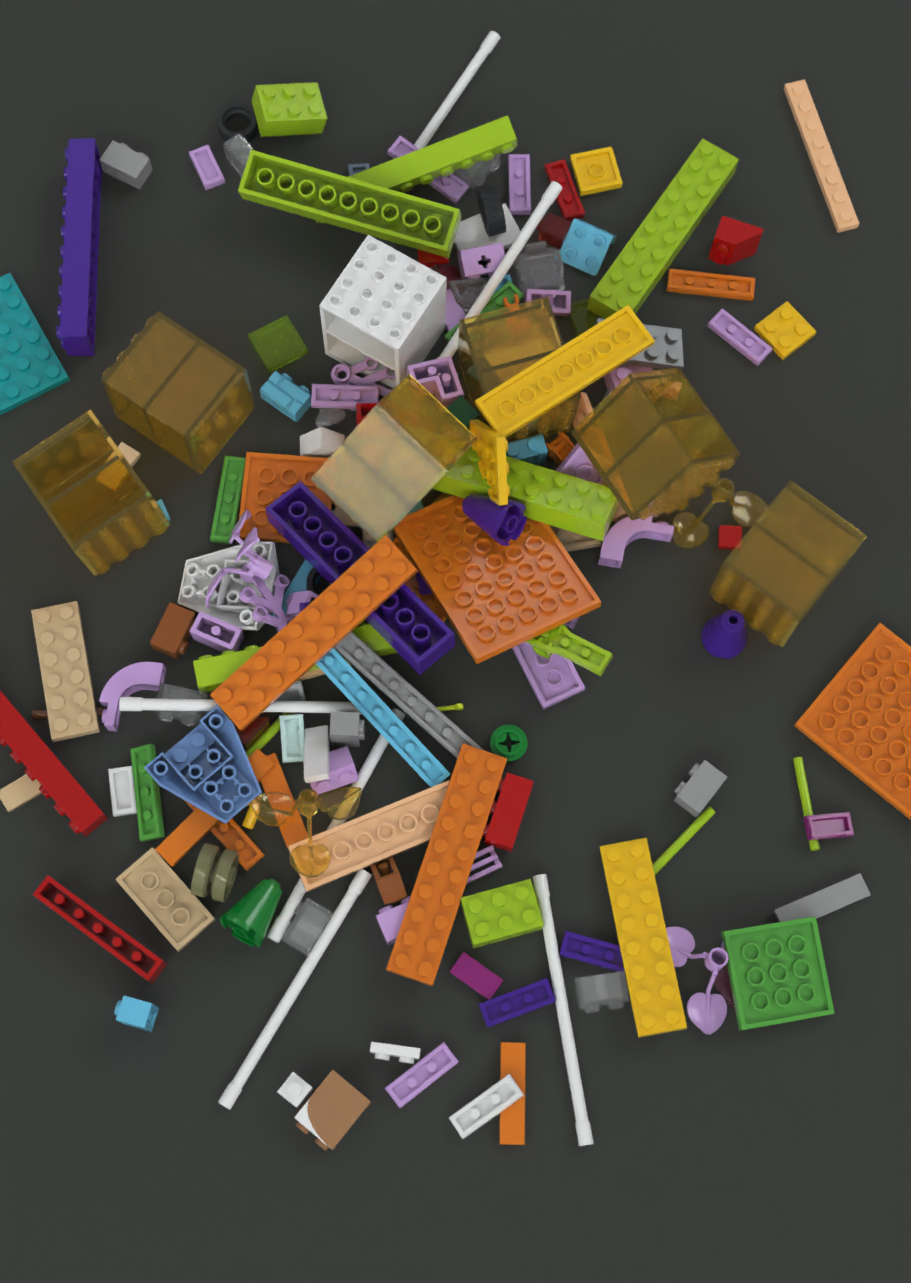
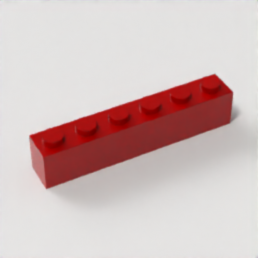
M49 875L33 893L36 898L153 984L166 967V962Z

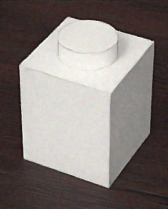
M292 1072L277 1092L299 1109L314 1088Z

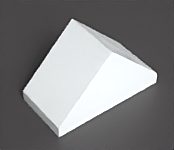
M323 427L300 436V456L322 458L345 457V435Z

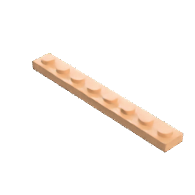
M804 79L787 83L784 86V91L836 231L839 233L856 229L859 226L858 218L806 81Z

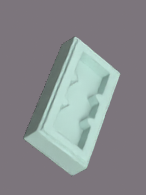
M303 714L279 716L283 763L304 761L305 736Z

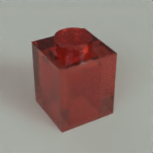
M549 212L546 218H542L538 224V240L561 250L572 222Z

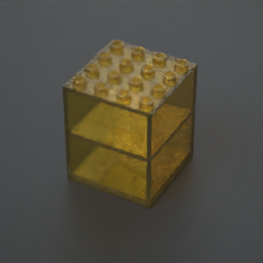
M548 297L460 320L457 357L473 407L480 414V421L491 427L475 405V400L564 345ZM580 392L506 437L507 442L542 434L545 439L553 433L569 432L574 424L581 398Z
M159 311L154 317L151 316L146 321L145 327L140 333L134 335L129 347L119 353L116 362L111 368L109 367L104 371L101 379L117 418L199 474L204 472L255 408L247 370Z
M680 368L630 373L571 431L631 520L640 518L645 520L650 516L657 517L662 513L670 514L674 510H684L690 504L688 501L701 495L705 491L704 487L717 481L720 478L719 474L723 470L731 468L736 463L734 460L741 455Z
M409 374L373 407L313 475L311 480L319 490L324 491L332 499L336 506L342 508L353 522L359 524L370 538L378 542L403 520L478 438Z
M91 409L12 461L71 549L94 576L105 573L109 570L110 565L116 561L124 560L131 551L145 546L150 538L155 535H161L170 525L150 492Z
M790 480L723 562L710 593L718 603H724L730 610L740 612L744 619L749 622V625L754 630L761 631L767 635L771 643L783 647L844 571L867 535Z

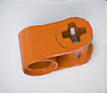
M560 432L558 437L552 442L545 443L548 450L547 455L558 466L561 465L575 447L563 432Z

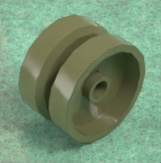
M205 843L194 869L191 894L205 898L211 890L212 900L226 903L235 882L240 857L239 852L225 849L220 855L218 846Z

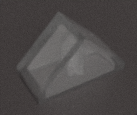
M484 277L454 280L448 284L456 303L467 312L484 289L488 279Z

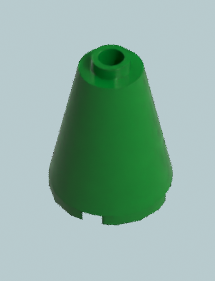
M272 878L268 880L262 879L221 916V925L225 929L229 926L233 930L231 935L251 947H254L255 944L257 948L260 947L281 898V885Z

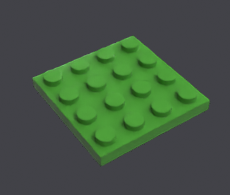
M816 916L721 932L724 950L728 954L727 967L739 1030L835 1014Z

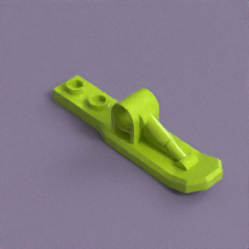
M564 624L526 641L532 645V649L538 655L544 658H550L552 653L558 654L599 676L603 674L613 658L611 652L571 633Z

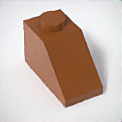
M392 856L370 865L384 905L396 903L402 898L407 897L400 873Z

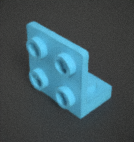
M574 218L557 259L596 276L610 244H614L617 236Z

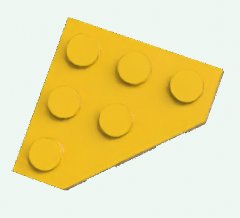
M470 420V443L473 451L476 450L481 458L478 461V466L483 479H486L491 489H488L489 497L499 506L507 505L508 496L510 495V487L507 483V474L509 473V465L506 460V451L508 450L507 439L504 435L480 420Z

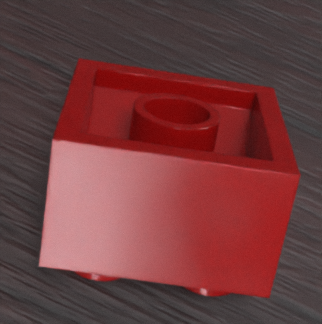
M722 215L708 259L713 260L717 264L731 265L754 255L764 229Z

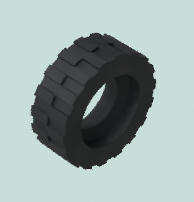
M491 185L477 189L479 210L488 237L505 233L506 220L496 186Z

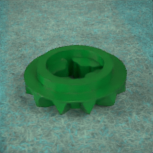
M514 725L500 726L493 732L490 739V747L493 754L507 758L509 762L520 759L526 752L528 745L527 737L523 730ZM507 735H509L511 742L516 743V745H512L510 752L507 746L499 745L506 742Z

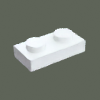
M371 1042L370 1053L375 1054V1059L389 1060L390 1056L400 1057L399 1062L414 1064V1059H420L421 1048Z

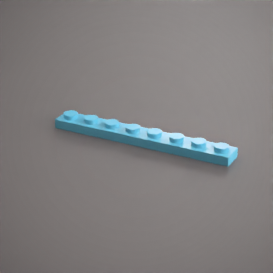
M334 648L316 663L430 787L441 784L450 775L444 766Z

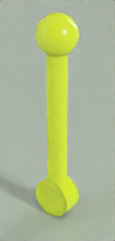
M462 703L436 707L440 711L464 709Z

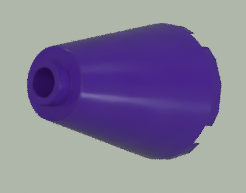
M473 493L467 496L462 503L463 513L500 545H510L507 542L511 539L516 540L524 529L527 519L524 516L526 507L521 502L508 500L507 505L499 506L489 496Z
M728 610L711 617L702 629V643L706 651L714 657L731 659L739 655L746 646L748 636L744 617L736 610Z

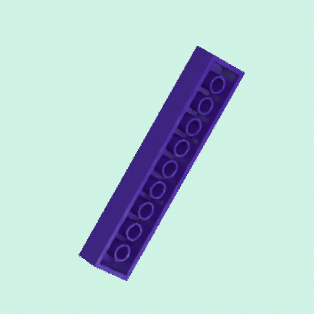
M69 139L68 148H65V159L68 161V166L64 167V178L67 180V186H63V197L66 199V205L62 206V216L65 219V225L61 226L64 245L60 246L63 264L59 266L62 284L58 286L61 305L57 307L60 325H57L56 333L57 338L61 339V347L65 348L68 356H95L102 167L99 161L101 156L95 139Z
M301 481L265 508L268 522L330 584L370 550ZM405 584L365 619L419 674H422L455 646V633Z

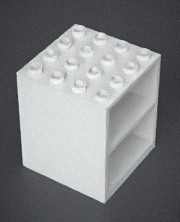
M368 235L319 305L325 354L348 366H353L365 361L367 357H371L378 361V368L375 371L366 369L360 372V374L366 377L389 367L388 374L394 375L396 373V378H387L377 383L392 391L400 383L407 386V366L423 362L446 328L447 278ZM373 360L368 362L369 367H373L375 365V361Z

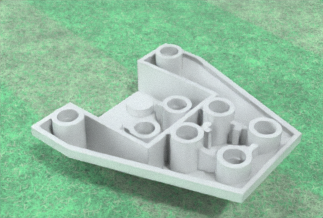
M259 541L250 548L262 558L274 564L267 579L263 580L272 595H274V580L279 575L275 543ZM241 544L186 560L177 602L179 605L198 613L201 611L242 630L258 631L265 624V622L255 621L252 617V612L257 605L245 603L239 597L240 592L245 587L252 588L259 597H262L254 583L245 582L240 574L228 572L221 578L210 596L209 608L206 607L208 587L219 570L225 567L241 570L248 563L250 558L244 554L238 563L235 562L237 554L242 547Z

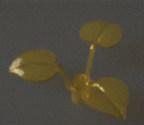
M693 447L687 454L683 463L684 479L695 488L703 484L706 488L714 487L711 492L713 500L698 519L690 512L680 513L674 518L672 526H674L673 538L678 546L693 548L701 545L707 539L709 528L701 520L716 502H725L729 498L730 505L734 506L732 509L734 520L746 527L759 524L773 513L771 508L755 494L748 491H739L735 494V486L730 479L722 478L717 480L719 476L718 465L712 458L699 451L696 447Z
M336 788L322 793L320 797H318L315 790L305 789L299 793V799L295 800V805L289 795L281 792H270L258 795L252 801V807L257 818L269 826L284 824L286 817L293 816L299 807L300 813L307 817L308 846L299 845L295 847L290 854V864L296 872L308 878H315L327 870L331 857L329 849L325 845L312 844V816L317 813L319 807L322 812L327 811L328 815L333 819L345 820L351 818L358 810L361 788Z

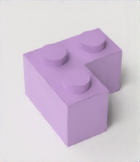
M451 356L407 366L406 380L412 398L435 394L441 413L460 396L464 398Z

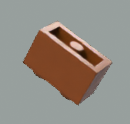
M170 602L150 641L152 649L177 660L181 654L184 655L189 645L187 641L191 635L190 630L197 618L195 612Z

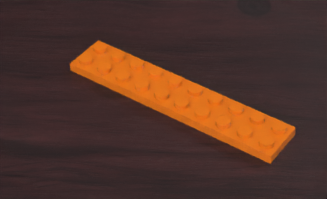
M385 535L210 694L211 697L240 730L245 729L416 574L418 570Z
M464 743L461 745L386 967L387 971L433 986L507 758Z

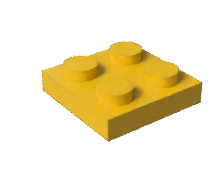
M612 146L570 155L580 196L622 188L623 183Z
M788 301L754 327V331L773 348L772 350L782 360L814 337L817 332Z

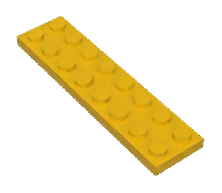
M627 305L475 400V405L490 426L506 438L654 345L655 340L630 306Z
M647 838L600 846L638 1038L687 1029Z

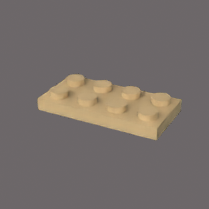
M153 847L115 879L178 952L216 920L196 896L191 894L189 888Z

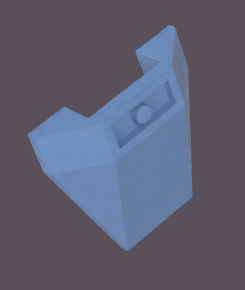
M217 705L199 720L200 724L165 754L163 752L159 754L144 769L160 787L226 824L260 795L262 791L233 722Z

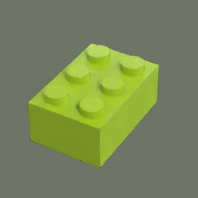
M318 82L256 85L251 101L261 137L322 134L327 121V115Z
M531 879L460 898L461 908L473 949L539 931L544 927Z

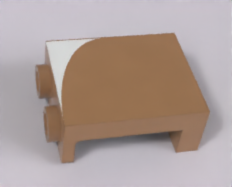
M332 1069L294 1116L298 1120L296 1126L306 1135L309 1131L317 1137L314 1142L325 1151L328 1148L334 1150L372 1102Z

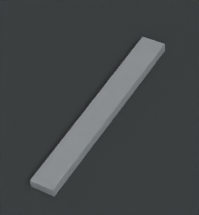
M350 632L334 647L341 656L454 757H458L463 743L483 750L354 633Z

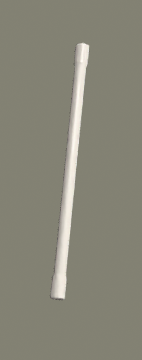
M490 31L484 39L476 55L415 142L414 146L418 149L426 147L488 54L492 52L500 40L498 33Z
M555 181L550 183L541 201L438 358L453 357L546 211L561 192L562 186Z
M120 697L119 711H211L218 704L215 700ZM274 701L263 711L289 713H331V711L357 712L363 715L352 702Z
M393 708V713L402 721L405 714ZM381 734L358 773L359 781L353 782L327 830L339 826L346 821L389 743ZM301 878L298 880L281 913L275 919L266 937L277 943L280 942L289 926L290 919L306 892Z
M361 869L356 873L349 885L348 891L235 1077L220 1097L218 1103L231 1110L242 1091V1087L355 900L370 880L372 875L367 871Z
M540 874L532 878L544 924L543 934L573 1101L579 1146L594 1144L583 1093L549 899L548 880L546 874Z

